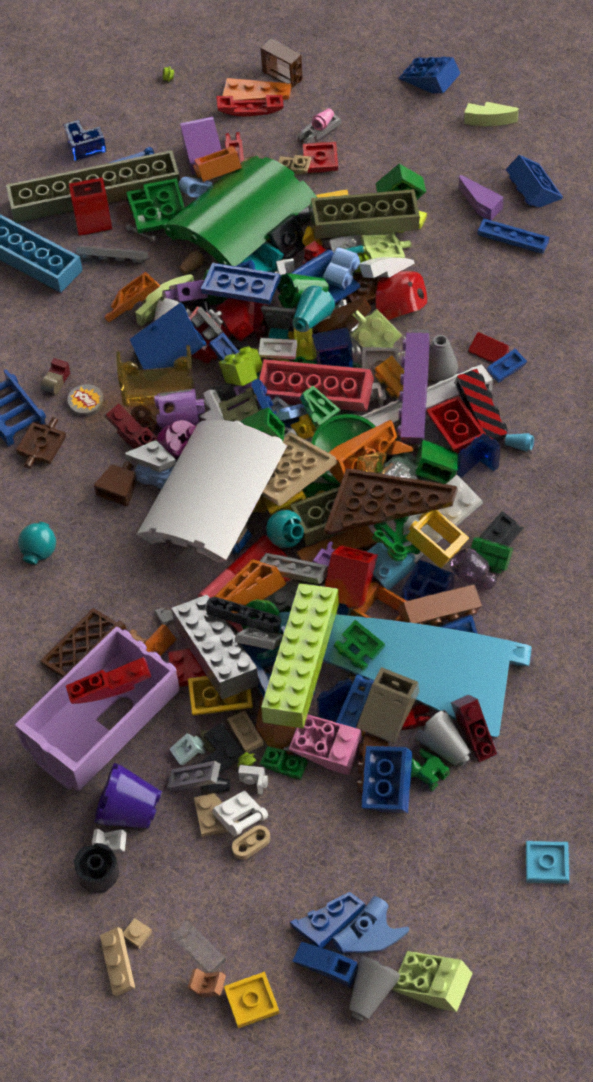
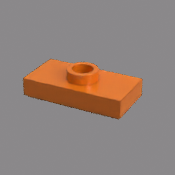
M161 625L144 643L147 647L146 651L156 652L161 656L176 641V638L166 625Z

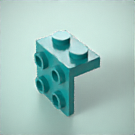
M264 242L241 263L252 259L256 270L274 273L277 271L276 261H281L284 254L268 242Z

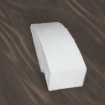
M379 257L367 260L359 265L363 277L375 278L377 276L391 277L415 263L414 260L407 258Z

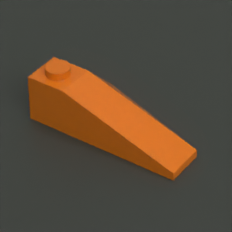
M391 420L386 421L338 445L329 452V454L336 457L338 462L329 471L340 484L346 469L368 472L370 468L376 466V460L388 450L397 438L393 422Z

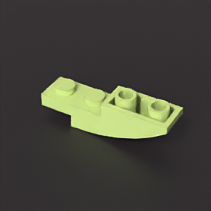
M185 275L165 282L149 294L143 301V305L135 312L137 323L143 326L146 322L152 320L159 299L164 301L162 296L163 290H168L171 285L193 282V275Z

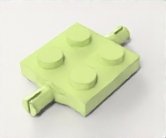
M394 232L361 235L360 238L364 248V252L361 253H366L369 259L379 257L405 258L402 248H411L410 240L400 241Z
M378 309L366 317L358 310L352 315L358 320L359 324L350 334L362 347L394 348V343L402 336Z

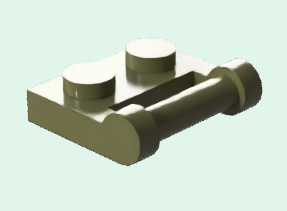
M252 387L226 402L222 401L219 403L224 420L232 422L241 421L260 411L258 400ZM249 398L250 401L229 411L230 407Z

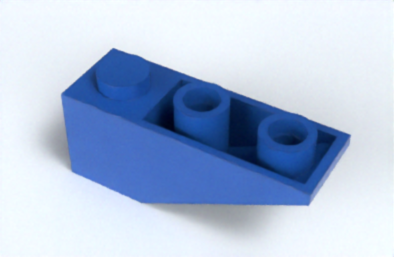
M301 942L292 962L349 988L353 985L358 969L356 961L305 942Z

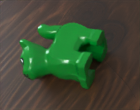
M422 748L419 750V754L422 758L427 759V761L421 766L419 762L412 758L411 777L419 778L433 791L438 786L439 778L436 776H440L442 780H445L449 776L450 771L440 758L426 752Z

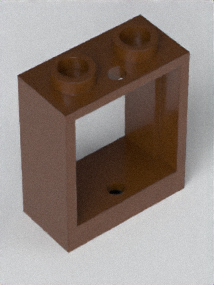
M270 38L260 48L262 72L283 83H291L293 88L303 79L302 56ZM277 59L289 64V68L277 63Z

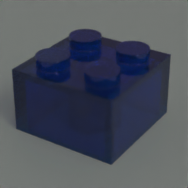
M348 328L312 334L314 364L353 368L352 342Z

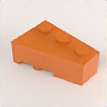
M252 559L214 597L246 606L254 599L264 600L285 586L286 582L276 566Z

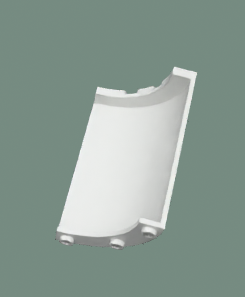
M212 419L198 423L137 535L151 544L165 543L166 539L172 540L173 544L186 548L189 544L198 548L197 552L213 559L219 564L227 560L287 445L282 443L283 441L280 438L271 437L239 421L232 422Z

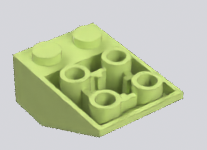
M407 951L398 971L400 974L399 981L392 990L436 1008L457 1012L472 972L459 959Z

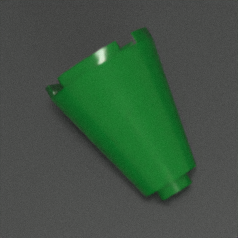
M292 273L282 274L277 286L281 295H278L281 305L289 309L298 306L301 294L307 287L312 285L320 286L324 292H327L329 289L328 283L324 278Z

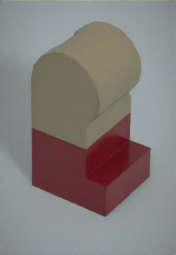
M53 358L51 367L42 380L41 390L56 395L70 375L69 363Z

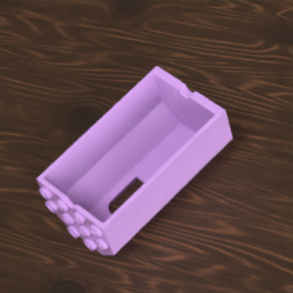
M117 626L15 724L22 747L26 751L29 750L38 766L67 789L74 788L80 791L180 691L176 668L171 663L164 662L156 652H147V647L143 642H137L127 630H121ZM139 658H145L151 678L134 684L135 689L94 702L70 703L65 685L100 670H104L107 673ZM129 698L133 702V708L110 731L97 721L118 699Z

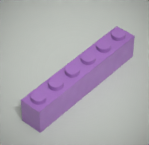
M406 333V339H403L405 356H402V368H404V374H401L403 391H400V402L403 403L402 408H399L398 416L399 420H401V426H398L397 434L398 437H401V441L404 444H421L422 440H425L430 347L429 333Z

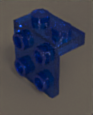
M484 433L478 438H474L471 444L466 449H462L457 456V475L462 478L479 462H482L493 471L497 470L500 461L499 443Z

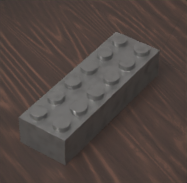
M204 595L171 608L173 622L223 700L258 686L257 667L242 645L234 642L235 635L226 621L207 613L206 606L209 596Z

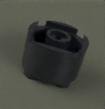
M93 843L94 845L81 848L76 854L74 860L75 871L78 881L83 888L91 892L105 893L116 883L119 877V867L116 856L109 846L102 843Z

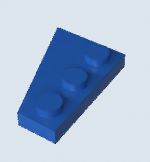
M348 892L328 902L326 907L318 911L312 910L307 913L308 916L300 920L296 918L290 921V924L312 944L323 948L332 940V937L337 935L356 918L366 906L362 900Z

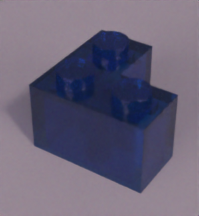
M79 120L63 124L65 137L75 161L107 152L105 138L100 126L83 130Z
M419 559L402 588V598L410 601L426 597L428 594L434 595L450 591L454 587L455 573Z

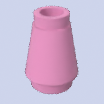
M328 108L313 116L312 126L316 130H324L334 116V112Z

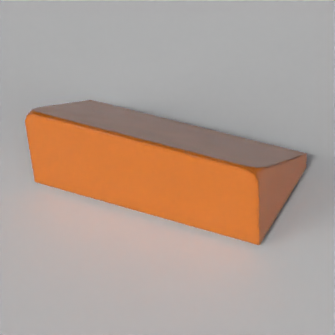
M394 441L386 451V454L393 455L413 451V447L399 441Z

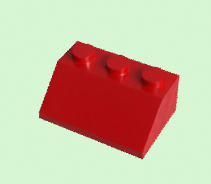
M459 396L426 410V413L453 452L472 455L486 448V433Z

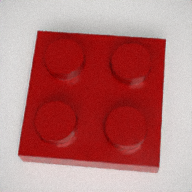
M336 142L303 144V156L311 157L307 173L338 171Z
M189 648L168 652L169 663L177 670L179 687L189 685V678L207 676Z

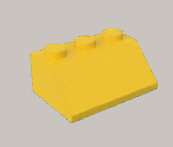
M207 676L188 679L192 716L253 708L250 689L222 700Z

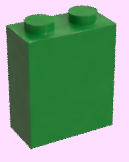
M422 440L416 455L415 474L447 484L456 475L458 453Z

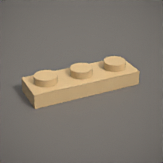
M116 927L100 935L112 994L119 996L134 989L135 985L123 931L121 928Z

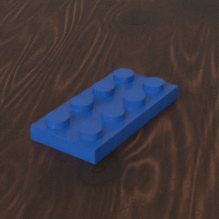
M212 263L201 287L202 294L270 305L281 278L279 273Z

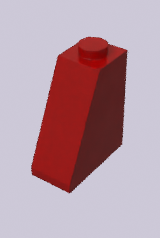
M228 298L216 307L217 311L222 313L223 321L237 340H243L254 331V302Z

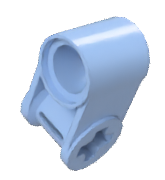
M183 177L178 185L179 189L189 197L198 198L213 183L208 180L203 182L201 178Z

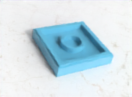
M526 841V883L569 884L568 842Z

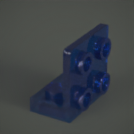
M350 678L339 681L330 690L319 694L316 698L317 717L332 722L337 721L352 686Z

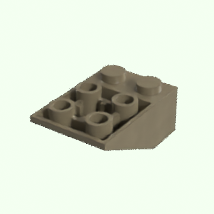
M381 667L370 689L357 729L394 744L419 694V683Z

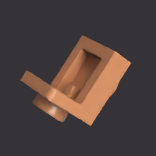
M193 969L188 989L201 997L220 996L226 975L222 972L204 973L199 969Z

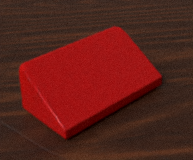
M477 332L468 352L494 363L509 353V346Z

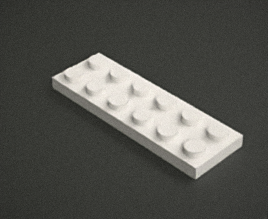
M458 475L447 483L448 485L457 486L458 489L453 506L438 510L455 526L459 525L483 504V501ZM423 513L409 516L407 522L404 523L403 535L410 533L408 528L415 520L419 522L418 518ZM428 524L421 529L436 544L443 539ZM409 541V542L403 543V544H404L403 546H408V545H411L412 543ZM422 552L418 555L413 554L416 557L414 562L419 560L424 554Z

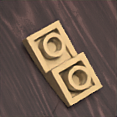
M295 155L294 158L280 156L278 162L293 171L295 175H300L308 172L311 157Z

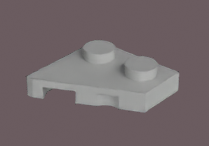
M156 440L125 453L127 461L135 459L139 461V465L150 467L158 472L173 467L176 464L175 459Z

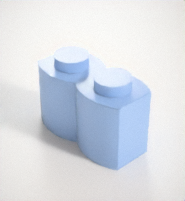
M338 247L324 273L323 278L325 281L342 289L350 285L353 279L352 273L358 269L360 264L357 253Z

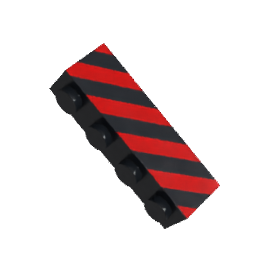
M478 369L457 375L454 384L462 401L486 433V446L504 440L508 429L506 424L500 419L498 407L493 404L490 390L486 389L483 375L479 374Z

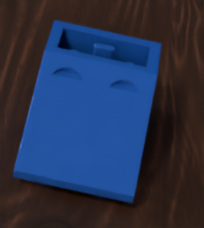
M417 57L403 71L399 79L430 93H444L461 73L453 57Z

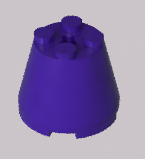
M113 763L98 803L94 823L105 826L148 829L151 821L154 819L155 807L159 802L162 791L122 765Z

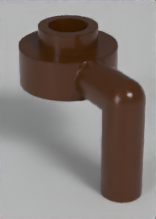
M138 405L133 408L131 416L139 424L147 423V428L151 432L158 429L159 425L150 417L151 412L147 406ZM140 411H143L145 413L144 417L140 416Z

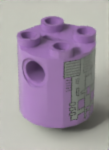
M195 389L158 393V396H154L155 406L160 414H156L159 428L162 427L163 429L179 420L197 425L199 423V414L205 413L204 399H197ZM167 408H174L173 412L166 413Z

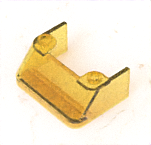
M186 345L187 357L176 359L174 367L138 370V366L130 361L122 363L121 353L117 351V375L123 405L126 407L155 405L154 396H158V393L195 389L190 345Z

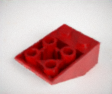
M103 177L68 184L78 235L112 230Z

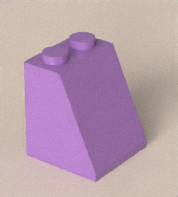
M213 116L180 123L183 149L192 175L196 174L193 165H195L194 159L222 150Z

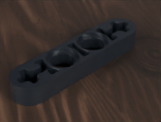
M212 597L207 600L206 611L212 616L268 633H277L280 630L281 618L274 614L218 597Z

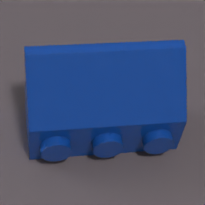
M518 155L506 168L509 179L517 185L516 189L524 195V200L528 205L542 207L563 198L539 163Z
M366 746L362 795L363 809L408 814L412 763L411 750L407 747Z

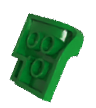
M177 178L144 184L143 189L127 192L130 213L133 216L138 234L164 229L162 226L185 208Z

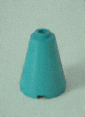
M312 285L302 292L292 321L293 327L297 331L307 332L332 314L335 302L328 291L324 292L321 290L322 287Z

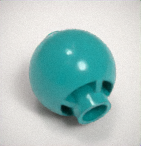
M291 510L275 512L269 518L266 526L269 540L280 548H291L297 545L302 540L304 533L302 525L298 523L299 521L301 522L300 516Z
M39 521V523L27 525L20 532L18 547L24 555L22 559L24 562L37 565L38 560H45L54 552L56 536L52 529L49 528V524Z

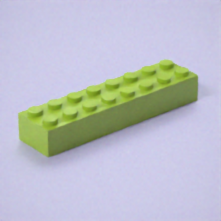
M299 583L261 706L263 723L304 728L339 606L337 588Z

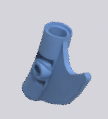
M373 896L363 911L346 928L332 937V940L342 954L345 952H379L404 937L409 932V927L390 928L386 921L388 904L381 898Z

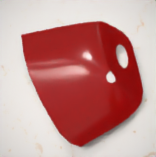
M400 271L391 277L379 278L376 291V308L387 320L420 310L427 304L426 287L420 273ZM409 282H412V287L408 286ZM418 288L423 292V299L418 296Z

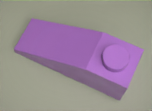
M462 175L459 176V189L475 212L483 218L492 220L503 209V196Z

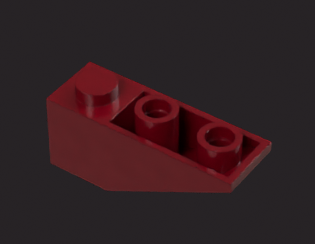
M468 694L451 702L457 722L478 762L496 755L497 752L478 699Z

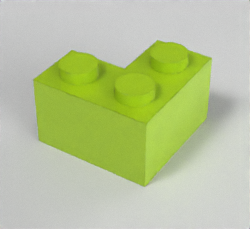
M250 347L240 349V352L235 355H227L224 357V360L219 362L226 383L244 386L257 379L256 373L262 370L263 364L258 350Z

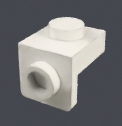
M294 259L276 261L277 271L275 273H279L280 276L295 270Z
M94 829L92 845H94L93 843L105 844L113 850L114 854L125 852L126 832L121 829L104 833L100 829Z

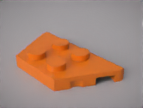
M144 272L118 291L115 300L110 306L113 310L106 314L104 318L111 322L126 310H131L139 301H144L160 285L148 273Z

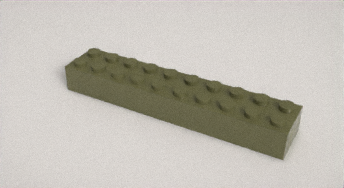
M170 150L7 184L6 188L14 222L18 223L74 211L68 186L70 183L103 177L108 203L127 200V192L143 189L144 184L176 178L179 184L180 177L173 151Z

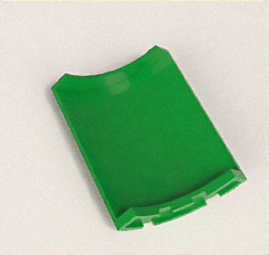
M250 156L240 163L241 169L227 173L162 227L165 229L166 235L172 240L184 239L197 244L212 255L219 264L235 267L269 239L268 232L290 214L298 215L311 203V198H317L303 180L300 182L294 177L295 173L267 157L261 159L258 156Z

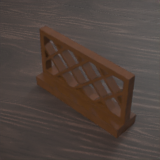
M92 608L40 662L51 671L64 677L116 626L121 630H127L125 623L120 620L116 622ZM94 616L99 618V622L89 624V621ZM104 626H113L109 631L103 632ZM99 628L100 633L89 635V629ZM86 630L85 636L76 637L79 631ZM100 638L95 645H90V640ZM86 641V646L76 648V642ZM73 643V649L63 650L66 644ZM87 652L82 658L77 659L76 653ZM73 654V660L63 661V656ZM59 657V662L52 664L49 662L52 658ZM73 665L67 673L63 671V667Z

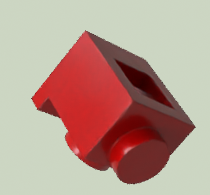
M313 241L304 247L305 260L302 263L309 262L326 250L316 241Z

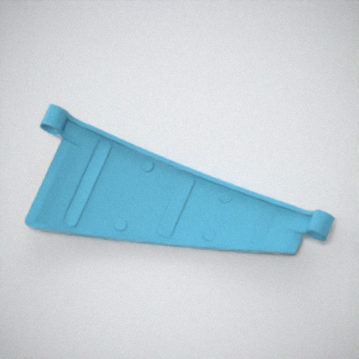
M290 612L280 613L281 626L278 633H281V627L285 626L286 628ZM336 615L323 662L355 675H361L367 680H375L381 667L415 680L419 683V694L415 701L438 712L445 710L450 718L456 721L451 702L469 694L478 699L491 737H498L500 734L509 663L529 667L532 647L527 644L436 626ZM354 620H357L386 645L373 661L367 656L364 658L363 661L368 664L367 669L364 671L359 667L353 666L351 661L346 656H341L333 646L337 640L344 644L346 639L342 636V633ZM354 645L350 648L356 655L360 652Z

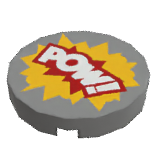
M80 385L75 387L68 395V407L77 416H92L103 407V393L94 385Z

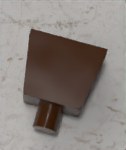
M127 461L122 467L110 465L94 484L96 496L128 507L137 484L136 475L133 472L134 465Z

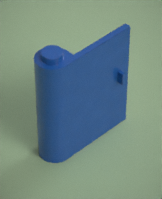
M328 249L291 273L323 278L334 253ZM354 279L345 289L328 284V292L332 295L335 303L360 288V284Z
M181 302L129 339L144 369V377L152 382L157 381L206 345L204 338L194 328Z

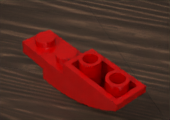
M142 657L107 673L104 670H100L65 686L70 703L81 704L107 699L135 689L134 684L151 678V674L145 658Z

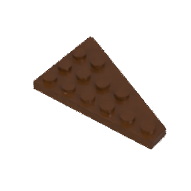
M346 469L324 531L325 534L330 535L452 507L458 489L454 485Z

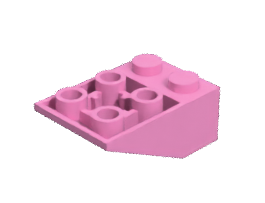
M307 714L304 728L296 729L289 750L329 770L349 775L359 751V744L362 743L363 739L360 729Z

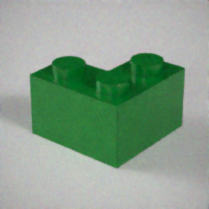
M400 163L375 183L377 193L414 190L416 200L426 193L423 177Z

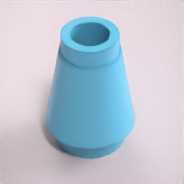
M529 433L507 434L505 445L527 452V450H532L534 436Z

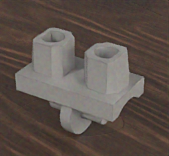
M201 307L196 310V315L191 319V322L196 328L200 327L203 323L208 327L202 332L207 341L218 337L222 332L216 325L217 323L220 326L223 323L219 318L222 315L220 311L214 313L210 309L206 313Z

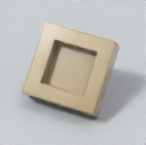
M134 918L123 932L125 940L140 949L151 935L152 929Z

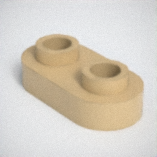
M258 825L235 839L232 843L233 855L238 859L244 860L263 849L270 842L269 830L265 826ZM262 836V840L259 841L256 839L257 837ZM241 848H246L245 852H240L239 850Z

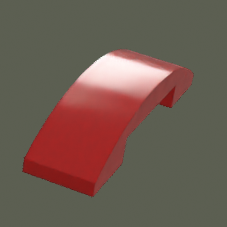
M266 95V100H233V96H216L217 110L234 116L268 115L280 111L284 107L282 95Z

